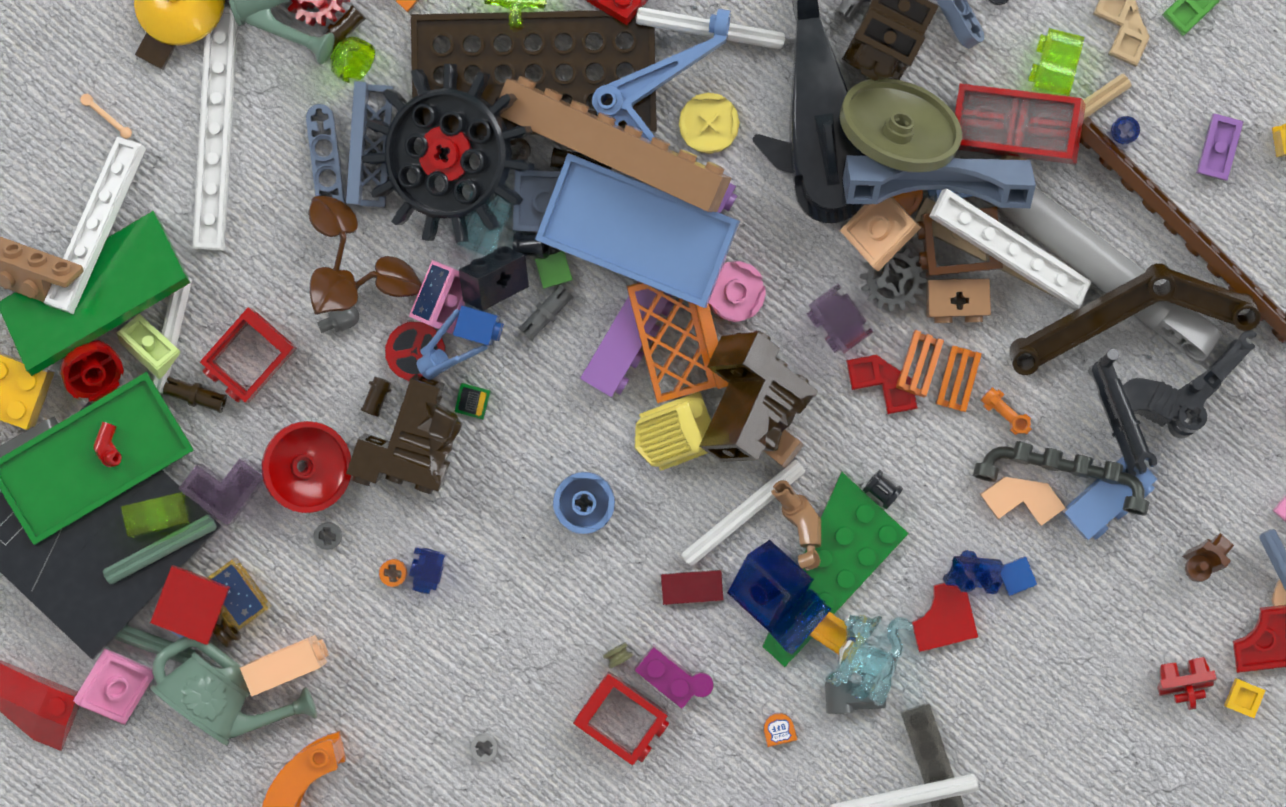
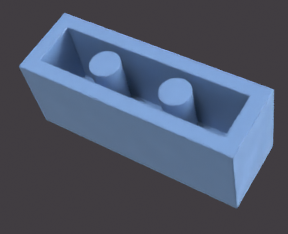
M1122 456L1117 463L1123 465L1122 472H1125L1127 465ZM1134 467L1135 476L1142 482L1145 498L1154 490L1155 487L1152 484L1158 479L1148 468L1144 474H1140L1139 470ZM1096 479L1065 506L1061 513L1084 539L1089 540L1093 537L1096 540L1109 529L1106 524L1114 517L1119 520L1128 513L1122 508L1125 497L1132 496V490L1127 485L1110 484Z

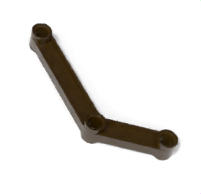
M1156 263L1148 267L1145 273L1026 338L1016 339L1012 342L1009 352L1014 370L1021 375H1031L1044 363L1158 301H1167L1235 325L1241 331H1250L1256 328L1260 323L1261 315L1254 298L1249 294H1239L1171 270L1165 264ZM1160 279L1166 280L1162 285H1154ZM1244 309H1250L1248 313L1244 315H1238L1240 311ZM1023 354H1030V355H1031V356H1029V357L1026 358V359H1020V358H1018L1019 356H1021V355H1023Z

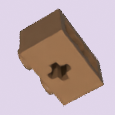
M990 278L927 280V318L934 317V323H953L952 317H965V322H983V316L991 315ZM956 293H959L960 298H966V304L960 305V310L957 309L956 304H951L950 301L951 298L956 297Z

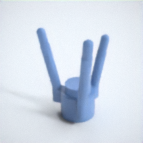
M458 309L454 310L431 341L420 350L423 356L417 360V368L426 379L431 380L450 367L488 348L487 345L483 344L450 359L443 350L433 349L459 315L460 311Z

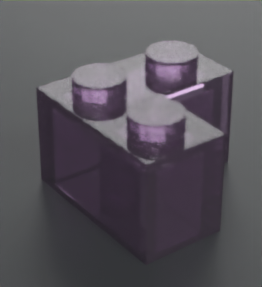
M239 458L224 479L205 465L197 464L179 487V490L229 526L234 524L264 481L260 468L246 458Z

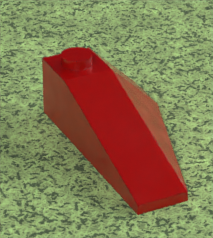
M0 660V712L31 739L62 751L80 707L73 701L78 691Z

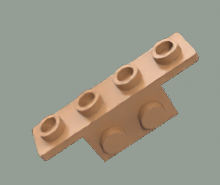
M0 237V286L5 289L44 302L52 284L66 288L84 272L82 265Z

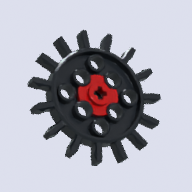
M444 64L443 89L431 90L423 69L410 71L418 95L407 102L396 90L386 89L383 95L398 110L391 125L383 120H367L366 126L374 132L386 135L384 153H369L362 156L363 163L371 165L385 163L389 176L387 182L376 186L370 192L372 197H384L395 190L402 198L404 203L391 221L395 225H403L407 222L414 210L426 215L422 230V240L434 241L440 218H451L456 243L468 241L465 216L476 212L488 230H496L500 225L488 205L497 195L513 205H520L523 201V198L516 191L511 190L505 185L510 169L519 172L534 170V163L525 159L516 160L511 158L510 141L524 138L531 134V126H516L507 130L500 117L517 100L514 94H505L491 106L481 98L488 84L490 74L478 71L474 77L469 91L457 89V64ZM424 108H427L431 113V119L427 124H424L421 120V112ZM453 115L459 121L458 129L455 132H452L448 125L449 119ZM480 123H483L487 128V135L483 140L479 139L476 133ZM417 138H420L424 143V149L420 154H417L414 150V142ZM473 153H476L480 159L479 167L476 170L472 169L469 163ZM410 168H414L417 173V179L413 184L407 179V172ZM439 175L445 181V187L441 192L435 188V179ZM466 183H469L473 189L472 197L469 200L462 193L463 186Z

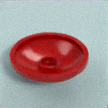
M312 421L296 422L282 428L269 441L262 458L263 481L269 494L281 506L300 513L322 511L337 502L346 491L351 479V475L346 474L351 461V454L343 438L329 426ZM303 460L306 467L300 472L297 469V464Z

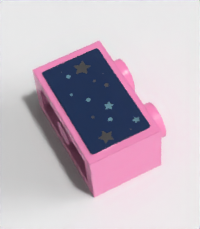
M432 260L409 317L440 329L454 310L458 309L460 311L461 306H464L465 302L462 297L459 271ZM458 316L446 331L447 333H453Z

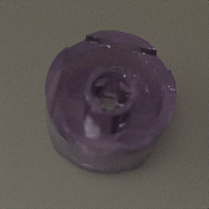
M837 283L808 305L811 310L806 314L816 328L821 325L828 333L824 339L834 353L841 350L845 354L873 334L874 331L871 327L865 330L863 324L867 320L847 293L843 296L840 295L838 290L842 286Z

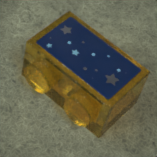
M238 558L230 560L207 577L230 587L223 605L224 612H222V616L232 628L234 626L238 630L244 628L272 607Z

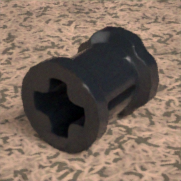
M516 232L513 236L512 248L525 256H539L540 259H546L550 252L549 245L535 240L536 235H524L522 232Z
M880 469L863 488L865 493L870 492L883 503L882 507L885 509L889 508L903 490L901 486L896 487L883 476V471ZM877 485L881 486V487H882L885 491H887L888 493L884 492V491H883L880 487H878Z

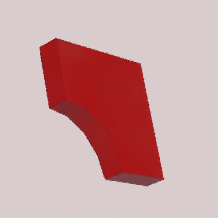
M964 578L933 585L934 597L930 608L922 617L911 622L918 651L922 652L978 638Z
M1286 605L1261 607L1259 609V620L1254 629L1245 637L1233 641L1237 673L1286 667Z

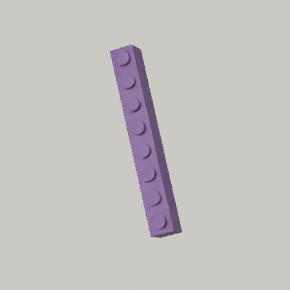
M729 183L718 210L719 213L723 209L729 212L737 198V195L733 193L736 186ZM648 288L635 292L637 302L646 308H649L656 296V293ZM629 296L580 377L581 380L610 397L614 393L621 395L629 381L628 378L624 377L630 366L636 369L644 356V352L640 351L642 345ZM661 296L653 312L667 317L674 303ZM639 309L641 318H643L646 312ZM650 315L644 325L646 333L655 337L660 327L656 325L658 319Z

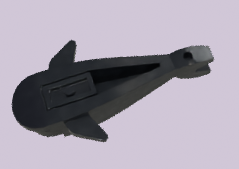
M792 0L796 20V35L790 104V143L760 134L754 135L752 140L774 168L780 172L792 174L796 200L807 216L822 223H839L851 218L862 206V204H846L843 185L847 155H866L851 143L840 123V109L848 90L821 22L818 0Z

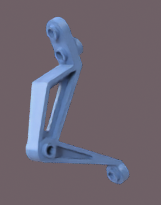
M718 9L717 15L711 14L709 32L714 33L712 39L596 89L592 97V104L597 115L601 112L615 118V125L625 121L628 125L643 131L642 137L651 141L655 136L633 109V105L725 44L729 32L731 10ZM612 98L613 102L610 105H604L606 99Z

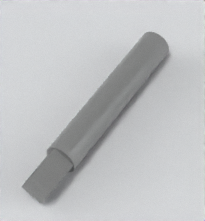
M1036 187L1031 208H1000L986 201L992 207H997V210L1067 265L1092 281V284L1105 294L1145 273L1143 269ZM1158 281L1154 283V285H1162ZM1158 301L1134 314L1145 325L1156 331L1195 361H1205L1221 338L1219 329L1199 313L1167 301Z

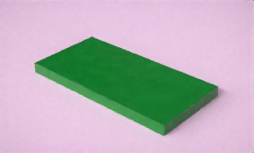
M152 211L107 237L74 314L50 307L42 301L29 298L17 292L0 301V312L26 371L33 376L66 357L75 348L90 343L191 282L159 217Z
M145 372L0 458V490L33 545H36L195 450L148 372ZM102 421L117 426L112 443L117 451L120 452L122 460L115 467H107L102 464L93 448Z

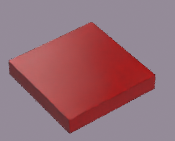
M172 565L150 623L208 645L230 587Z

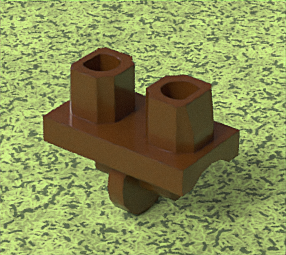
M1220 533L1213 540L1207 539L1203 543L1188 549L1182 556L1187 560L1185 564L1186 575L1194 582H1202L1207 580L1212 573L1226 568L1231 562L1226 555L1233 548V543Z

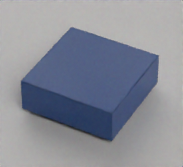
M1026 556L997 567L1008 596L1037 585Z

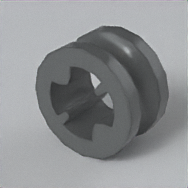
M322 523L314 531V541L321 549H333L340 544L342 531L335 523ZM325 527L331 528V533L336 534V540L332 539V544L329 545L325 544V539L320 538V532H325Z

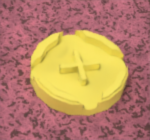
M704 93L696 95L686 103L680 114L679 129L681 137L689 147L700 153L713 154L723 151L732 144L737 136L740 122L737 110L729 100L720 94Z

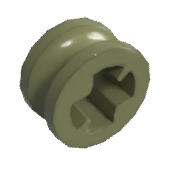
M626 642L602 655L604 659L609 660L608 666L610 669L633 656L632 652L626 650L628 646Z

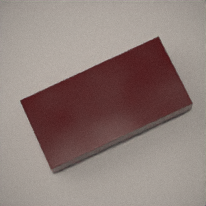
M721 570L661 574L663 605L724 600Z

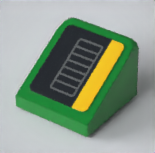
M461 383L454 412L484 420L491 390Z

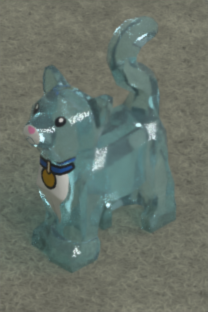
M848 615L844 621L847 638L839 650L836 671H831L825 681L838 687L841 683L846 684L855 672L862 676V681L859 686L853 687L851 695L859 700H863L870 695L869 699L875 705L881 706L884 704L890 691L892 676L896 670L897 661L903 652V644L898 631L900 629L911 631L914 626L905 617L893 619L888 625L887 637L892 649L889 652H885L867 642L868 638L880 624L882 617L878 615L874 618L865 615Z

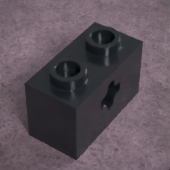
M507 246L498 247L494 252L482 258L474 259L470 264L459 269L463 301L481 311L529 287L525 255Z

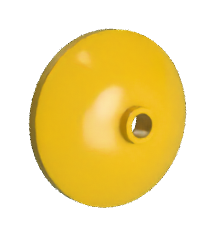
M134 0L135 14L142 28L155 40L168 45L178 46L197 42L207 36L219 23L225 7V0Z

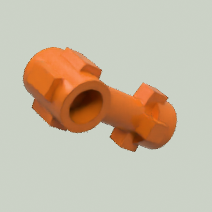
M993 387L990 388L980 400L984 403L983 407L988 411L994 408L1010 423L1009 431L1014 435L1021 433L1027 435L1032 430L1030 428L1031 418L1027 414L1018 415L1002 400L1003 392L999 389L995 390Z

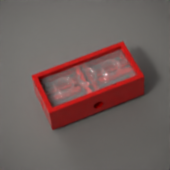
M960 83L955 115L962 130V140L958 150L1076 165L1086 104L1082 98Z

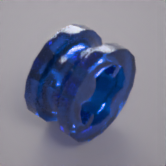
M1123 116L1117 119L1111 127L1113 140L1122 145L1135 141L1140 134L1138 121L1130 116ZM1127 122L1131 125L1129 130L1133 134L1131 137L1127 135L1125 138H1122L1120 136L1121 130L1118 126L1120 123L1123 126Z

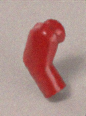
M102 421L93 448L102 464L107 467H115L122 460L120 452L117 451L112 443L117 426Z

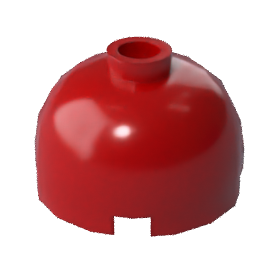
M96 339L68 353L66 357L62 358L60 365V374L66 390L76 399H79V397L88 398L89 401H97L116 390L120 385L118 381L121 378V373L122 375L124 374V368L119 355L107 343Z

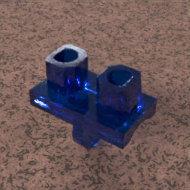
M965 550L960 556L953 557L950 571L944 575L943 581L946 585L958 586L961 592H971L977 587L983 588L986 594H997L1003 583L1000 573L1004 564L1001 559L977 558L974 551Z

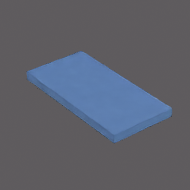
M568 153L535 240L707 308L740 221L719 212H707L651 185Z

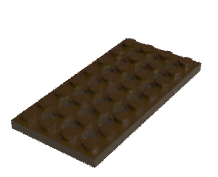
M602 10L410 14L412 70L423 69L431 90L443 89V84L437 83L434 79L435 71L440 67H444V64H457V89L469 91L472 83L465 80V71L472 66L478 67L481 72L490 74L488 84L481 98L491 106L500 97L505 84L497 81L495 78V71L500 66L509 67L512 70L511 79L518 80L519 76L525 77V71L529 66L537 65L542 69L543 75L539 81H536V89L544 92L548 88L562 95H568L574 101L586 105L587 99L594 94L596 89L620 79L616 74L619 65L623 63L630 64L634 72L655 64V27L637 24L636 15L628 25H625ZM628 33L633 37L634 42L629 49L623 50L616 45V38L619 34ZM561 34L569 35L573 40L571 48L566 51H561L555 46V40ZM590 34H598L602 37L603 44L598 50H590L585 45V40ZM505 35L511 39L512 45L508 51L499 52L495 49L494 42L497 37ZM537 35L542 39V46L539 50L529 51L525 48L524 43L528 36ZM476 36L481 40V47L477 52L470 53L464 49V42L468 37ZM439 37H446L451 42L450 49L445 53H438L434 50V41ZM592 64H598L604 70L602 78L597 81L590 80L586 76V69ZM560 65H569L573 69V76L570 80L560 81L557 79L555 72ZM412 80V98L418 95V92ZM655 90L633 106V109L652 133L657 132ZM606 99L604 105H610L613 99ZM424 108L421 112V120L424 124H427L431 119V113L427 108ZM588 110L589 113L598 116L596 111ZM454 115L448 122L452 132H455L459 126V121ZM501 117L507 130L521 126ZM625 121L618 124L622 128L628 125ZM480 123L476 129L477 136L487 135V128L483 123ZM532 131V133L529 134V135H540V134H538V133Z

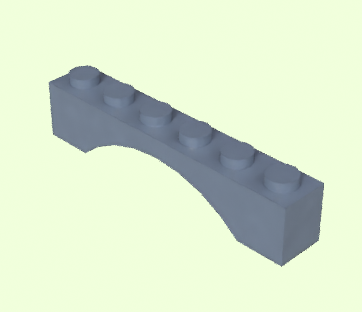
M847 155L843 174L846 204H879L901 193L917 190L948 189L986 200L1000 208H1031L1036 187L1030 160L953 158L946 166L934 171L907 172L880 164L868 156Z

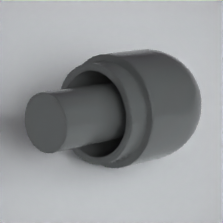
M355 306L345 311L328 312V318L317 322L321 333L333 328L336 332H342L358 323L359 311Z

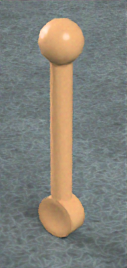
M83 94L81 96V103L84 106H90L120 131L122 138L127 139L131 137V129L123 127L93 102L94 100L91 95Z

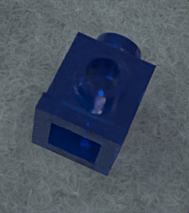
M417 546L415 547L414 554L420 555L419 560L413 559L409 573L410 577H414L412 590L430 594L431 589L437 590L439 588L447 553Z

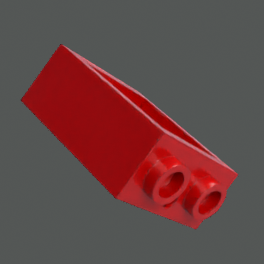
M248 307L201 359L200 363L205 366L202 371L215 383L220 380L228 387L225 392L238 403L241 400L245 403H250L296 351L297 347L258 312ZM249 324L281 353L253 385L246 390L215 361Z
M608 671L574 719L573 724L633 766L637 760L641 763L644 761L652 749L648 744L654 735L660 738L668 727L669 722L666 720L668 717L667 711ZM613 687L656 716V719L632 753L589 723Z

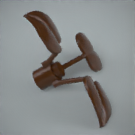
M328 196L312 197L308 210L312 226L325 236L336 237L339 235L340 237L334 268H318L313 272L310 279V298L315 315L351 309L358 301L357 290L371 278H376L375 284L378 290L389 296L409 297L419 293L422 283L418 276L405 261L397 257L384 256L379 258L375 263L376 271L369 272L357 282L354 281L355 278L350 271L340 270L347 238L345 233H354L358 228L356 215L348 205L338 199Z

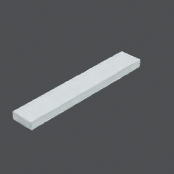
M116 137L63 257L65 260L82 265L84 272L66 288L52 284L44 301L48 306L74 314L146 148L142 144Z
M944 189L941 191L930 213V218L1073 309L1080 308L1092 281L950 190Z

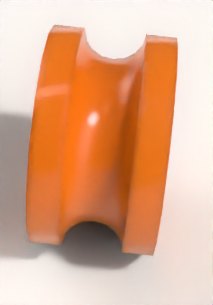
M390 559L380 567L379 577L382 583L387 586H398L407 578V567L398 559ZM391 564L396 565V570H401L402 572L401 577H396L398 581H391V577L385 575V569L389 570V565Z

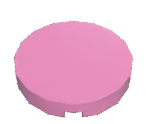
M741 261L725 262L709 300L711 311L719 318L731 322L743 321L756 315L763 306L766 295L760 272L751 264Z

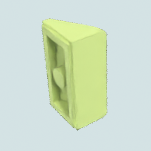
M140 314L116 332L120 344L159 380L166 374L180 354V350Z

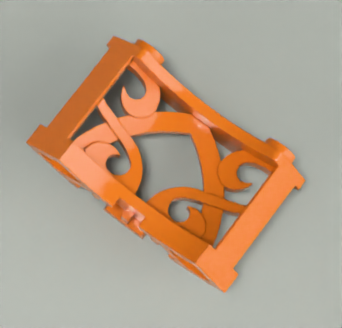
M340 731L325 735L298 752L273 780L266 793L262 807H301L303 797L310 784L319 777L337 770L338 764L346 761Z

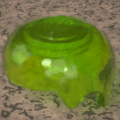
M356 36L343 39L335 46L330 57L331 71L338 79L347 83L350 82L349 78L363 79L374 62L375 47L373 44Z

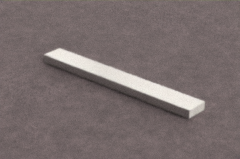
M224 7L219 23L205 36L192 246V249L224 251L237 41V23L231 7Z

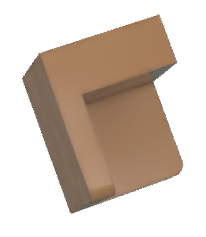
M784 430L778 450L764 452L782 467L786 468L804 444Z

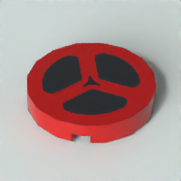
M407 322L398 326L389 335L385 345V358L389 368L398 377L410 381L416 374L422 376L417 368V360L423 356L420 350L431 341L438 331L423 322ZM441 338L433 349H441L446 353V345L443 338Z

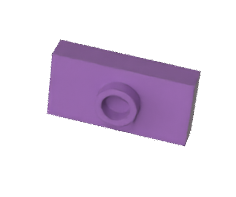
M1215 113L1212 114L1197 167V174L1223 181L1228 180L1244 121Z

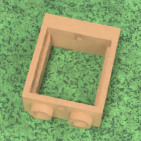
M313 635L253 660L242 666L240 670L251 696H254L321 668L327 663L325 657L329 656L324 641L322 639L318 640L316 635Z

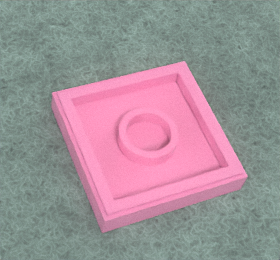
M105 648L73 701L78 706L125 725L154 678L152 669Z

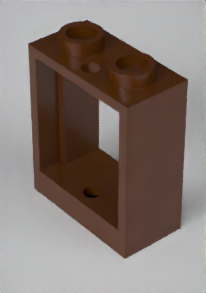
M997 207L979 209L998 221ZM930 213L921 215V221H917V224L921 227L917 232L918 240L923 239L924 252H919L920 269L926 270V277L1000 270L1003 268V263L987 253L986 262L936 267L932 222H935V220L930 218Z

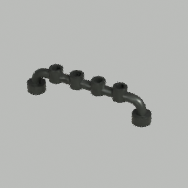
M1016 441L1014 448L1000 446L992 449L986 454L982 463L975 464L973 471L975 478L996 482L999 468L995 467L994 464L997 460L1005 458L1020 464L1041 466L1051 471L1060 470L1079 477L1100 479L1110 484L1127 485L1132 490V496L1125 497L1122 509L1132 514L1147 515L1150 504L1149 501L1144 499L1145 490L1142 482L1136 476L1122 472L1123 465L1120 463L1105 461L1103 468L1092 465L1093 459L1085 455L1076 454L1074 461L1062 459L1063 452L1053 448H1045L1044 454L1032 452L1033 445L1021 441Z

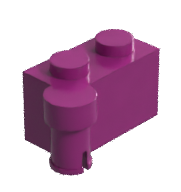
M655 644L647 651L634 670L681 709L685 707L693 695L706 697L711 694L714 687L713 680L709 674L698 672L692 676L690 672Z

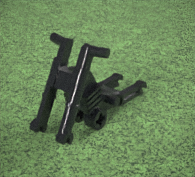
M1250 330L1242 333L1238 339L1228 344L1227 350L1207 371L1179 390L1172 388V386L1165 384L1163 381L1159 382L1144 378H1133L1122 385L1113 366V363L1119 357V352L1113 348L1109 349L1098 362L1089 367L1088 373L1093 377L1099 391V399L1113 431L1112 437L1116 438L1127 465L1126 473L1135 476L1134 467H1136L1140 474H1144L1147 471L1144 460L1149 462L1150 467L1157 465V458L1153 453H1150L1139 426L1141 423L1136 419L1135 414L1144 416L1161 427L1167 424L1169 432L1174 437L1180 439L1187 438L1198 431L1207 422V412L1203 407L1205 401L1220 388L1221 382L1255 348V345L1248 343L1246 338H1255L1257 336L1256 332Z

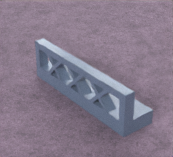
M354 81L346 204L350 206L386 208V196L379 197V201L362 200L363 187L373 179L377 185H380L388 180L385 163H382L377 170L371 173L362 162V156L369 154L374 149L378 153H384L385 134L375 143L366 135L368 110L373 114L368 120H382L379 116L384 111V122L391 125L392 104L386 99V105L378 112H375L368 104L369 91L384 92L386 89H394L393 86L371 85L367 82ZM367 140L371 146L365 151ZM383 142V150L381 152L377 146ZM364 170H365L366 173L369 175V177H367V178L363 181ZM381 172V180L379 182L375 176Z

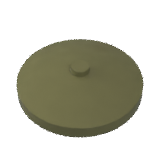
M889 78L884 80L878 79L877 81L870 79L860 82L848 91L840 109V123L851 143L869 158L890 168L907 172H930L940 169L953 160L961 144V126L950 107L933 93L909 82Z

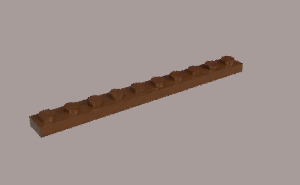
M1087 117L1083 121L1080 143L1087 149L1092 148L1100 156L1098 159L1101 164L1109 171L1114 170L1121 177L1120 181L1127 190L1132 193L1136 191L1143 198L1142 204L1152 214L1157 212L1165 220L1163 224L1167 230L1175 236L1179 234L1186 241V248L1194 256L1198 257L1200 255L1208 263V270L1216 278L1222 277L1229 284V290L1239 294L1246 293L1251 295L1259 309L1260 321L1265 320L1273 328L1271 331L1280 342L1285 343L1286 313Z

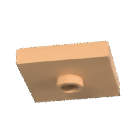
M890 197L879 204H864L840 229V232L867 262L879 272L921 227L893 197Z

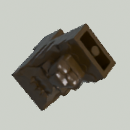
M872 0L842 60L860 69L862 75L874 81L886 78L900 80L907 67L912 65L926 38L925 32L939 5L931 0Z
M761 331L721 336L707 366L729 383L699 446L720 462L756 461L763 451H777L782 432L791 425L795 414H800L818 393V390L809 384L807 378L795 374L787 368L786 362L776 358L780 348L770 341L769 335Z
M418 374L410 379L390 441L367 433L358 438L346 473L353 476L352 481L370 486L371 482L376 484L384 473L386 474L385 479L391 482L403 484V481H408L415 484L414 489L427 494H432L433 490L438 492L441 489L450 462L446 460L453 449V442L463 425L458 420L457 414L440 405L445 383L433 379L429 380Z

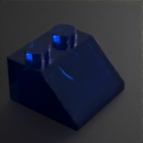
M768 540L747 554L727 594L768 632L772 633L803 600L814 579L771 540Z

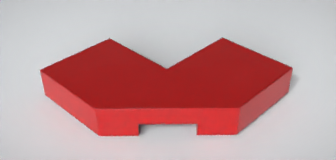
M876 354L846 360L851 390L882 385L887 414L918 409L914 394L896 388L901 371ZM907 376L905 384L910 385L912 378Z

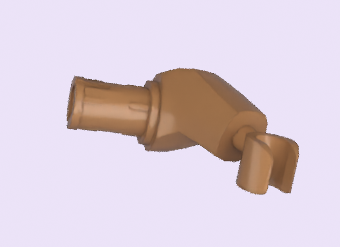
M786 480L778 481L773 486L775 490L771 492L781 503L782 514L798 528L800 546L807 548L806 553L798 555L799 565L802 569L805 568L806 571L817 568L821 560L815 548L821 547V519L805 496L796 494Z

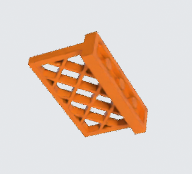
M639 282L626 286L657 403L714 387L721 389L728 386L729 383L707 367L718 344L709 303L707 308H703L687 301L688 306L682 303L683 299L679 298L676 300L665 294L664 291ZM648 288L656 293L649 308L637 302L636 291ZM661 296L675 304L667 319L653 312ZM679 307L687 310L691 315V320L685 329L671 322ZM639 309L646 312L643 318H641ZM650 315L664 322L656 338L646 333L644 325ZM668 326L682 332L674 348L660 340ZM693 326L696 335L690 333V330ZM687 336L698 342L699 348L693 358L679 351ZM647 338L653 341L650 348L648 345ZM657 344L671 351L663 366L652 360L651 355ZM676 354L690 362L682 376L668 370ZM700 355L703 364L697 361ZM694 365L705 370L707 381L694 384L686 380ZM654 367H656V368H658V369L660 370V372H659L658 375H656V371H655V368H654ZM665 373L679 380L673 391L661 394L659 383ZM683 383L688 385L687 387L681 388Z

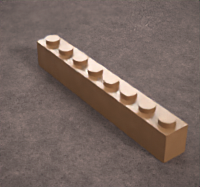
M519 76L518 80L506 79L500 97L505 94H514L517 100L500 115L501 117L521 126H531L532 131L700 209L707 212H718L732 179L723 174L725 170L723 167L711 162H707L705 166L696 162V155L680 149L679 153L668 149L670 143L653 137L650 141L642 137L643 131L630 125H625V128L615 125L616 119L599 112L598 116L588 112L589 106L574 100L569 104L561 100L563 95L554 90L546 88L543 92L536 89V82L528 78Z

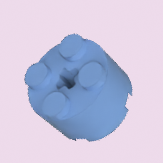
M577 472L568 476L560 483L554 494L553 508L560 523L568 530L579 534H589L601 529L608 523L614 512L615 496L610 484L600 475L592 472ZM582 494H587L588 500L593 501V506H588L586 511L581 510V505L576 504V499H581Z

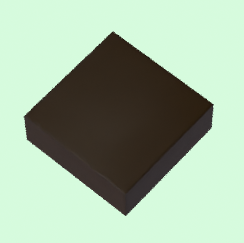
M146 32L135 55L164 70L176 45L161 43Z

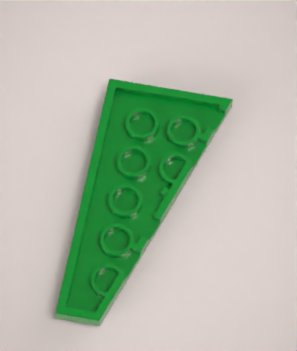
M842 471L820 517L821 547L815 548L820 557L821 563L817 568L808 571L798 565L792 582L787 589L782 604L762 645L784 667L813 638L800 629V627L817 603L835 614L909 534Z

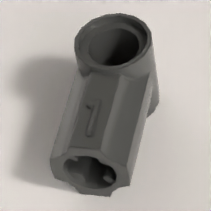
M850 680L825 682L826 713L828 714L851 713L858 709L886 708L884 681L852 683Z

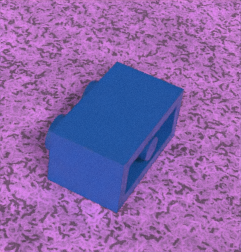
M461 306L453 335L491 346L494 341H500L504 324L499 322L501 316L472 307Z

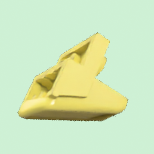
M701 392L693 393L639 414L640 419L635 425L634 446L636 451L651 466L659 467L660 471L708 453L699 447L711 422Z

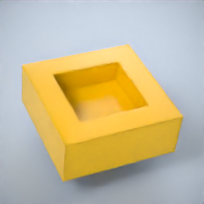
M1235 678L1224 706L1255 718L1266 690Z

